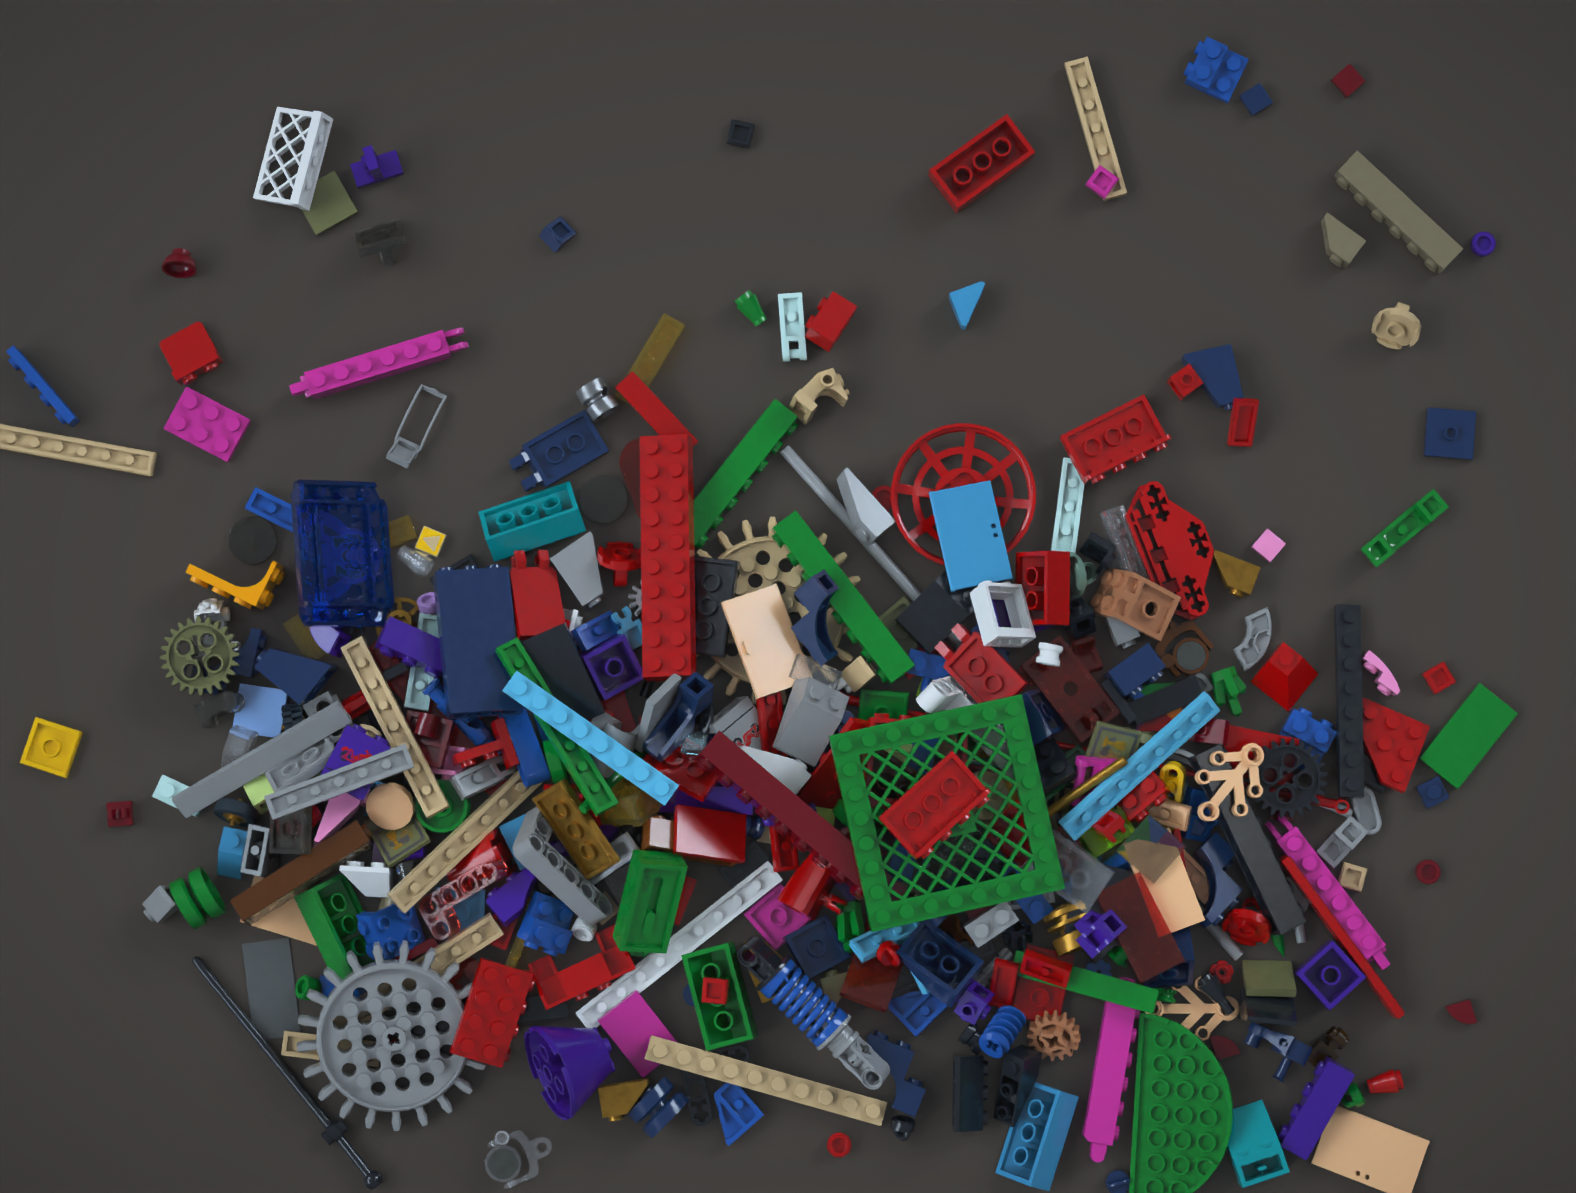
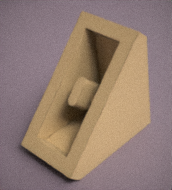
M861 655L840 673L854 693L878 677L871 663L869 664Z

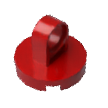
M616 541L608 542L606 548H602V546L598 548L597 561L603 567L613 570L614 587H626L628 571L641 568V546L638 550L633 548V543Z
M1254 897L1247 898L1243 902L1241 909L1228 911L1222 923L1223 931L1227 930L1231 934L1230 938L1233 941L1243 945L1256 946V942L1266 944L1272 933V925L1263 916ZM1255 906L1259 910V913L1253 910L1246 909V907Z

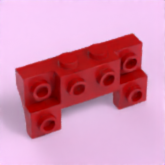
M615 924L595 933L602 952L577 964L558 971L551 955L528 964L530 971L534 974L533 978H535L539 995L546 1010L571 998H575L577 1002L590 996L589 990L597 987L598 991H601L612 985L611 980L637 969L630 952L620 951L612 937Z

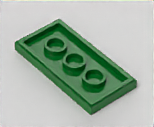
M1478 683L1418 759L1455 789H1458L1518 713L1481 683Z

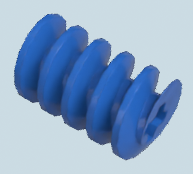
M1013 1006L999 1007L979 1038V1045L982 1051L993 1058H1001L1003 1053H1007L1026 1023L1025 1015Z

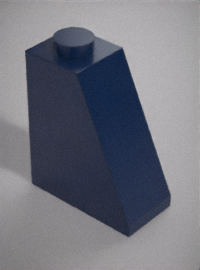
M1231 344L1187 353L1182 356L1181 359L1184 366L1190 363L1203 381L1201 388L1218 409L1224 407L1225 411L1232 410L1233 399L1244 398Z

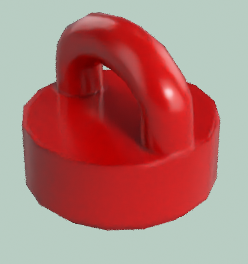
M892 940L883 942L877 950V959L885 966L894 965L898 967L900 959L896 952L900 946Z

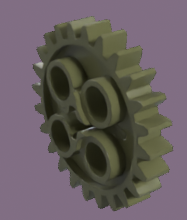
M197 616L196 623L191 618H187V626L178 622L180 630L176 631L171 628L170 631L173 637H164L169 644L168 646H161V649L167 651L166 655L160 656V659L167 660V663L161 666V668L169 669L165 677L168 679L174 677L172 681L173 686L181 683L180 691L184 692L189 687L190 695H194L196 689H198L200 696H204L205 689H207L209 694H214L213 687L216 686L219 690H223L221 682L224 681L230 684L231 682L227 676L229 674L236 676L232 667L240 666L238 662L234 661V658L241 656L240 653L234 652V649L239 644L231 643L235 638L234 634L226 635L229 627L225 626L219 629L220 621L217 620L212 625L210 617L206 618L205 623H203L200 616ZM209 634L213 635V645L205 647L203 644L204 637ZM194 635L197 636V643L200 652H203L206 655L202 657V661L208 673L207 677H204L201 661L195 659V657L198 656L199 653L193 641ZM184 642H189L191 646L189 653L182 655L180 645ZM214 658H219L221 660V667L213 671L210 668V662ZM191 665H195L198 669L197 675L193 678L187 676V669Z

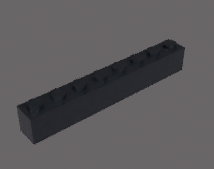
M1217 744L1189 757L1188 760L1195 774L1202 769L1208 771L1234 770L1230 762H1225L1220 766H1214L1210 762L1212 752L1223 751L1227 753L1228 751L1221 744ZM1219 754L1215 755L1216 762L1220 763L1221 761ZM1203 772L1200 774L1202 781L1206 780V774ZM1225 780L1210 781L1207 784L1201 785L1208 801H1210ZM1232 789L1218 806L1220 812L1217 820L1263 916L1272 925V935H1282L1306 922L1304 909L1300 903L1296 902L1293 895V886L1285 879L1282 872V863L1278 858H1275L1271 850L1273 845L1270 839L1264 835L1261 829L1262 822L1259 816L1254 814L1250 806L1251 799L1245 791V803L1248 806V813L1241 817L1233 815L1231 808L1235 801ZM1238 805L1237 812L1240 814L1243 812V807Z

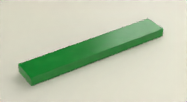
M1016 950L1013 962L1020 963L1018 976L1034 980L1037 982L1045 983L1048 985H1052L1055 987H1059L1057 985L1020 973L1021 963L1025 952ZM1075 966L1072 968L1069 983L1066 987V990L1151 1014H1154L1160 991Z

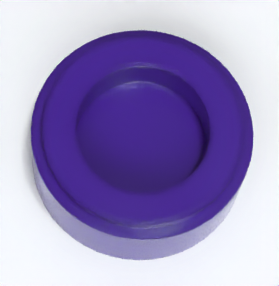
M1488 232L1477 233L1470 242L1472 252L1480 257L1491 254L1496 246L1494 236Z

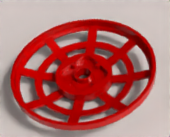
M956 423L929 431L918 438L906 450L894 472L891 484V507L899 531L915 551L928 560L945 566L943 558L930 553L915 541L925 532L939 541L937 531L932 528L935 525L934 515L932 514L925 519L920 507L919 497L930 498V491L992 481L1000 475L1005 486L1006 498L996 496L994 498L996 507H1005L1000 519L1001 529L1007 523L1012 508L1027 509L1019 531L1008 544L1005 543L1008 554L1027 532L1036 506L1035 481L1028 461L1011 440L985 426ZM966 432L964 447L948 448L935 454L927 443L933 438L944 434ZM976 433L996 440L1006 447L1010 454L999 462L989 453L974 448ZM920 449L928 461L919 470L913 486L900 484V477L905 465L912 455ZM963 454L961 468L948 471L940 461L952 455ZM977 456L985 460L993 468L982 475L971 469L972 457ZM1016 461L1021 466L1026 478L1028 499L1013 498L1012 483L1006 469ZM931 467L941 477L935 489L921 487L924 476ZM898 493L912 495L913 509L920 523L909 532L904 526L900 515Z

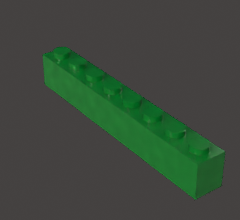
M773 400L695 498L694 550L696 547L701 549L709 539L706 535L711 528L716 530L724 520L721 517L726 510L731 511L739 501L736 497L741 491L746 492L754 482L751 480L756 472L760 474L769 463L766 459L771 453L776 455L784 444L781 441L785 435L791 436L797 429L798 424L796 422L798 416L778 400Z
M795 510L772 528L774 535L771 537L780 548L784 546L789 554L786 556L794 567L798 565L804 573L801 576L805 582L824 569L839 587L829 602V606L833 610L831 615L839 625L843 623L848 629L846 635L853 644L858 642L863 649L860 653L869 664L871 662L875 664L878 668L875 672L883 683L888 681L892 685L912 670L915 664L798 512Z

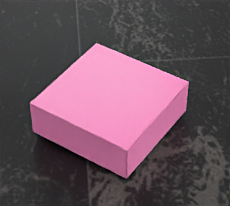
M1267 528L1251 548L1270 563L1286 543Z

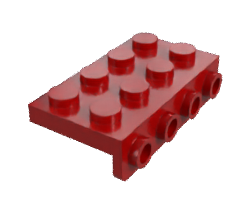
M1144 394L1059 437L1084 484L1090 481L1095 484L1105 479L1106 476L1104 474L1111 470L1115 474L1127 467L1125 463L1131 460L1137 463L1148 457L1146 453L1153 449L1155 453L1168 447L1167 442L1172 439L1170 434H1165Z
M950 751L884 811L878 819L914 859H918L920 856L925 859L934 851L932 846L938 840L943 842L953 833L950 829L955 824L962 825L971 817L969 812L975 806L979 809L989 800L987 795L991 791L989 788H985L953 751Z
M481 957L450 1048V1053L502 1068L504 1062H508L511 1054V1048H509L511 1040L515 1039L518 1034L519 1025L517 1022L519 1016H523L527 1006L525 999L527 993L533 989L535 982L534 974L526 969H518Z

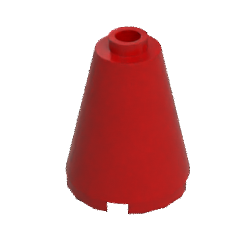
M498 829L488 833L476 847L446 874L452 884L455 883L457 886L510 876L517 871V864L512 865L510 858L513 855L502 833L496 834Z

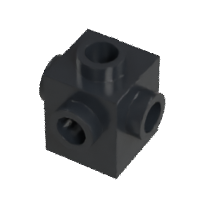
M1081 597L1071 600L1069 604V625L1061 626L1062 629L1067 630L1074 640L1096 632L1094 619L1096 616L1093 607L1090 604L1087 605Z

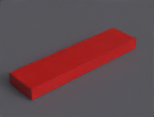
M633 371L614 387L658 435L688 434L693 440V447L699 442Z

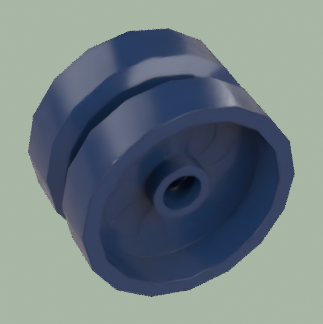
M666 1076L655 1086L652 1085L636 1101L637 1105L627 1114L635 1123H640L648 1114L651 1116L649 1121L643 1126V1131L651 1139L689 1101L681 1091L676 1092L669 1100L665 1098L674 1086Z

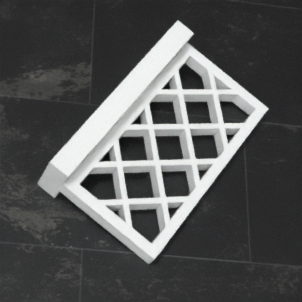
M277 107L253 196L255 200L310 210L333 118L320 111L308 112ZM283 114L290 115L293 121L283 128L281 125ZM306 118H312L309 128L303 131L300 123ZM296 127L300 134L290 141L286 133ZM283 136L287 144L277 151L275 147L276 141ZM304 140V149L297 154L293 146ZM290 149L294 157L284 164L280 156ZM277 159L281 167L271 174L269 170L270 164ZM297 163L299 165L298 172L291 177L287 169ZM284 172L288 180L278 187L274 179ZM271 182L275 190L267 196L262 195L264 186ZM289 186L293 189L290 200L285 199L281 193Z

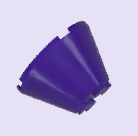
M532 1026L529 1028V1031L525 1032V1051L533 1078L540 1079L545 1090L541 1092V1095L550 1109L562 1120L574 1117L610 1073L615 1072L614 1063L609 1055V1052L612 1051L610 1042L607 1038L602 1039L595 1027Z

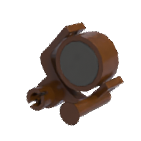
M1171 618L1162 640L1159 641L1155 648V652L1166 666L1162 670L1168 669L1176 679L1180 673L1190 676L1202 672L1208 664L1209 651L1214 648V645L1194 622L1186 621L1177 625ZM1192 631L1199 638H1185L1175 646L1172 655L1164 654L1168 644L1180 634Z

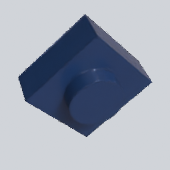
M1439 776L1415 787L1426 809L1449 798Z

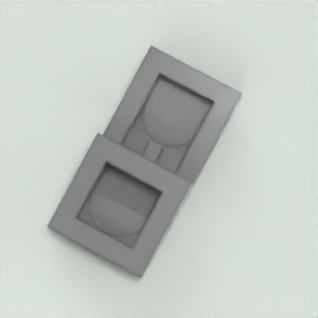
M1350 815L1315 852L1327 865L1334 869L1365 837L1368 831Z

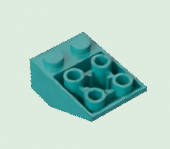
M1263 1100L1234 1108L1232 1133L1227 1151L1239 1186L1245 1188L1289 1173L1282 1147Z

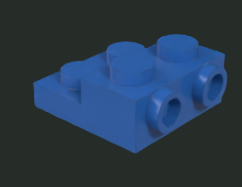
M1206 37L1204 42L1199 41L1194 51V54L1198 55L1195 62L1189 61L1183 74L1187 76L1185 84L1228 104L1249 59L1229 50L1228 46Z
M1299 707L1298 710L1292 709L1278 735L1300 739L1299 744L1302 741L1304 742V750L1312 746L1313 749L1310 754L1312 756L1320 754L1316 760L1317 763H1320L1337 734V731L1333 730L1334 725L1324 719H1321L1320 722L1311 718L1313 713L1302 707ZM1300 765L1298 768L1303 770L1305 766Z
M534 890L516 937L525 940L524 945L532 949L538 950L539 946L544 947L542 952L556 957L557 953L565 954L573 931L568 929L574 912L561 900Z

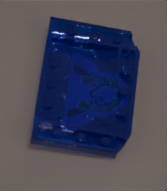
M302 479L294 481L291 492L299 617L304 627H383L388 611L392 609L394 604L388 510L384 499H380L375 489L377 487L375 482Z

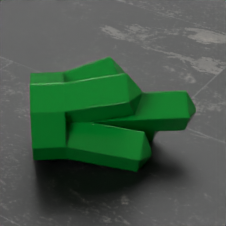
M1235 666L1211 673L1215 704L1222 707L1226 703L1231 715L1239 717L1242 710L1237 696L1239 693H1245L1247 687L1237 675Z
M855 901L848 902L847 907L837 904V907L843 911V914H837L834 927L838 932V940L843 942L844 950L849 953L853 952L849 946L850 940L865 933L861 902Z

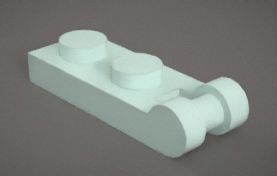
M802 292L778 294L783 362L799 358L800 361L807 360ZM798 342L799 349H789V343Z

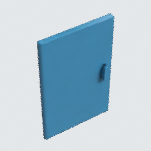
M991 481L930 491V502L951 592L976 587L979 583L987 580L996 583L1013 579Z

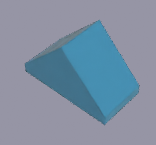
M980 281L949 293L948 298L960 329L965 331L986 283Z

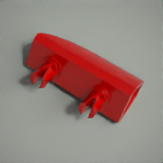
M848 827L839 830L840 833L851 841ZM810 854L795 871L777 900L799 914L802 912L812 921H815L822 906L836 912L838 915H842L843 911L834 904L847 907L848 901L830 893L836 883L830 876L832 872L827 867L822 869L811 860L813 856Z

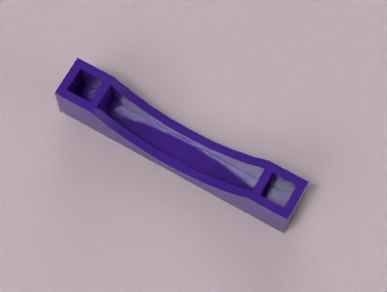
M606 816L599 828L610 843L619 835V829ZM554 840L549 843L563 857L569 856L560 840L558 842ZM527 868L523 869L520 873L518 871L512 873L506 879L507 883L501 888L496 887L491 890L487 895L488 899L485 900L487 906L505 927L525 912L527 899L532 887L538 880Z

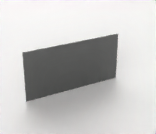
M289 937L242 944L251 1021L266 1039L281 1038L285 1030L301 1032L300 1024H298L299 1013Z

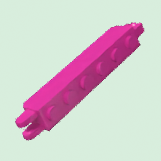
M460 327L446 332L440 330L306 371L303 376H300V382L289 385L291 394L293 396L305 394L306 398H321L452 357V353L469 348L468 342H459L449 346L447 339L464 334V329Z
M1279 814L1277 815L1278 821L1287 830L1284 834L1280 835L1276 827L1269 821L1264 824L1275 839L1273 841L1282 855L1290 856L1368 963L1370 964L1374 961L1380 970H1384L1389 966L1390 963L1383 954L1387 951L1384 947L1386 944L1296 826L1293 827L1285 815L1283 818H1280Z
M1126 977L1119 978L1125 981L1135 983V979ZM1105 1001L1082 1131L1085 1139L1091 1142L1089 1149L1090 1159L1096 1163L1104 1160L1107 1145L1113 1146V1140L1117 1141L1119 1137L1120 1126H1116L1117 1117L1122 1116L1124 1102L1120 1101L1122 1091L1126 1092L1128 1077H1124L1126 1067L1130 1068L1132 1062V1053H1129L1130 1043H1134L1137 1029L1133 1028L1134 1018L1138 1019L1140 1015V1010Z

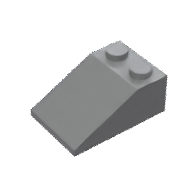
M812 677L795 680L773 748L811 767H815L829 743L828 736L834 734L843 718L849 696Z

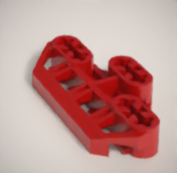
M1151 481L1139 486L1124 517L1147 577L1150 581L1172 593L1176 592V595L1181 597L1179 603L1185 612L1176 609L1175 615L1189 621L1199 618L1209 608L1204 588L1214 554L1213 545L1206 527L1200 519L1170 501L1163 485L1159 482ZM1150 488L1153 491H1158V494L1155 496L1157 504L1163 500L1164 504H1161L1159 509L1161 513L1167 514L1164 522L1161 518H1156V515L1159 513L1157 506L1153 510L1151 509L1150 505H1154L1155 500L1153 496L1148 497L1147 495ZM1138 498L1145 515H1148L1147 518L1139 521L1137 519L1141 518V514L1138 509L1134 510ZM1190 524L1192 527L1198 528V531L1195 533L1197 540L1203 536L1204 540L1199 542L1202 550H1207L1204 558L1202 555L1197 556L1196 554L1199 550L1198 544L1191 545V542L1196 538L1193 532L1188 533L1187 531L1190 528ZM1148 530L1152 531L1156 544L1161 549L1150 552L1154 548L1148 535ZM1162 561L1165 564L1170 579H1173L1164 584L1162 582H1165L1166 578L1159 563ZM1185 578L1188 581H1193V585L1190 586L1192 593L1197 590L1199 594L1194 596L1196 603L1202 604V607L1199 609L1200 612L1197 609L1192 610L1191 605L1194 604L1193 597H1190L1188 600L1186 599L1185 595H1189L1191 592L1188 586L1183 587L1182 585Z

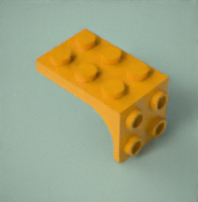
M276 561L271 563L266 575L260 582L249 587L235 586L192 564H189L186 573L191 575L190 580L205 588H208L210 584L213 586L211 591L227 599L232 595L235 597L234 602L248 609H251L253 605L261 610H264L265 606H270L274 598L272 591L276 584H281L285 576V572H283L284 566Z

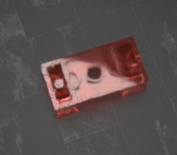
M1059 635L1049 644L1063 647L1062 653L1059 654L1060 667L1036 663V657L1040 654V651H1038L1020 665L1019 669L1033 686L1036 685L1064 720L1066 723L1064 725L1069 733L1080 744L1093 734L1097 721L1108 723L1120 711ZM1065 683H1075L1077 693L1073 696L1065 694L1063 689Z

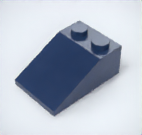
M928 920L922 921L896 952L899 959L926 989L950 1008L953 1007L979 975L984 963L982 959L941 929L935 928Z

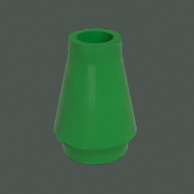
M750 290L734 300L737 304L736 308L755 327L767 319L756 294H752Z

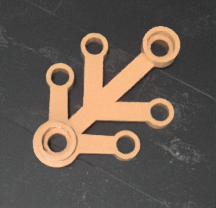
M1255 743L1246 744L1240 752L1224 753L1223 751H1215L1211 753L1210 762L1214 766L1223 765L1225 762L1241 761L1234 770L1208 771L1202 769L1196 772L1195 780L1201 785L1207 784L1210 781L1225 780L1210 801L1199 805L1197 813L1201 820L1209 822L1217 819L1220 812L1218 806L1232 789L1235 801L1231 808L1233 815L1241 817L1248 813L1243 785V775L1247 770L1250 784L1246 788L1247 795L1250 798H1258L1262 795L1263 788L1260 785L1258 766L1264 760V752L1259 745ZM1250 751L1254 754L1253 760H1250L1248 758V753ZM1216 754L1221 756L1220 763L1215 760ZM1202 772L1206 774L1205 781H1202L1200 779V774ZM1253 786H1255L1258 789V793L1256 795H1254L1251 791ZM1238 805L1243 807L1241 814L1237 812ZM1205 807L1210 810L1209 816H1205L1203 813Z
M1202 976L1197 977L1194 981V986L1196 989L1198 987V980ZM1173 986L1171 989L1178 991L1190 1004H1162L1161 1001H1157L1158 1010L1154 1015L1161 1017L1162 1014H1190L1181 1023L1182 1026L1190 1029L1205 1013H1215L1204 1026H1198L1195 1030V1034L1199 1037V1030L1202 1028L1206 1029L1207 1035L1204 1038L1199 1037L1202 1041H1205L1222 1020L1230 1021L1236 1018L1240 1008L1236 999L1226 996L1235 1009L1231 1014L1227 1015L1218 1003L1202 1002L1187 986H1181L1178 989Z

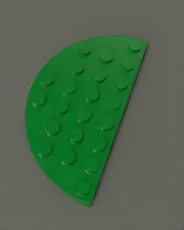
M1140 1012L1129 1193H1193L1211 1177L1223 1159L1229 1145L1233 1126V1101L1229 1082L1217 1057L1196 1034L1168 1018Z

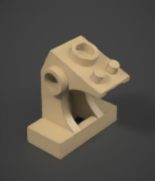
M834 368L818 372L793 396L788 409L798 416V420L806 425L812 419L818 406L815 403L818 397L830 396L844 407L848 400L847 395L850 393L848 389H843L844 382L839 373L836 374Z

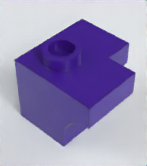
M1112 909L1108 910L1105 914H1098L1091 910L1074 925L1081 933L1076 941L1092 959L1127 928Z

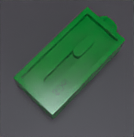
M633 850L612 936L620 951H629L632 956L645 957L649 953H667L688 868L681 855L673 854V852Z

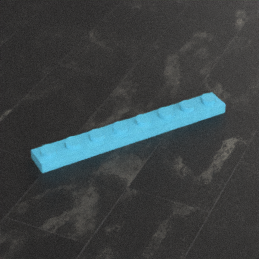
M518 671L514 673L502 690L664 806L679 787L674 781Z
M1202 692L1127 760L1128 764L1105 779L1058 821L1073 841H1076L1220 712V709L1206 692Z

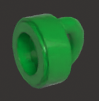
M303 975L296 983L295 993L297 998L311 1001L307 997L308 990L313 989L320 992L321 983L317 978Z
M1356 1082L1350 1083L1341 1099V1103L1347 1108L1355 1105L1358 1108L1366 1103ZM1349 1094L1352 1098L1351 1101L1346 1100V1096Z

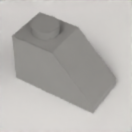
M169 885L157 887L142 904L145 907L143 912L151 922L156 921L157 923L164 922L179 909L171 894Z

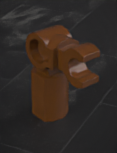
M948 915L942 921V924L937 926L961 944L963 941H968L972 947L974 946L972 938L964 934L965 928L957 915Z

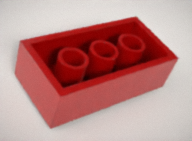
M1006 114L929 169L928 176L957 214L1031 161L1036 152L1008 114Z

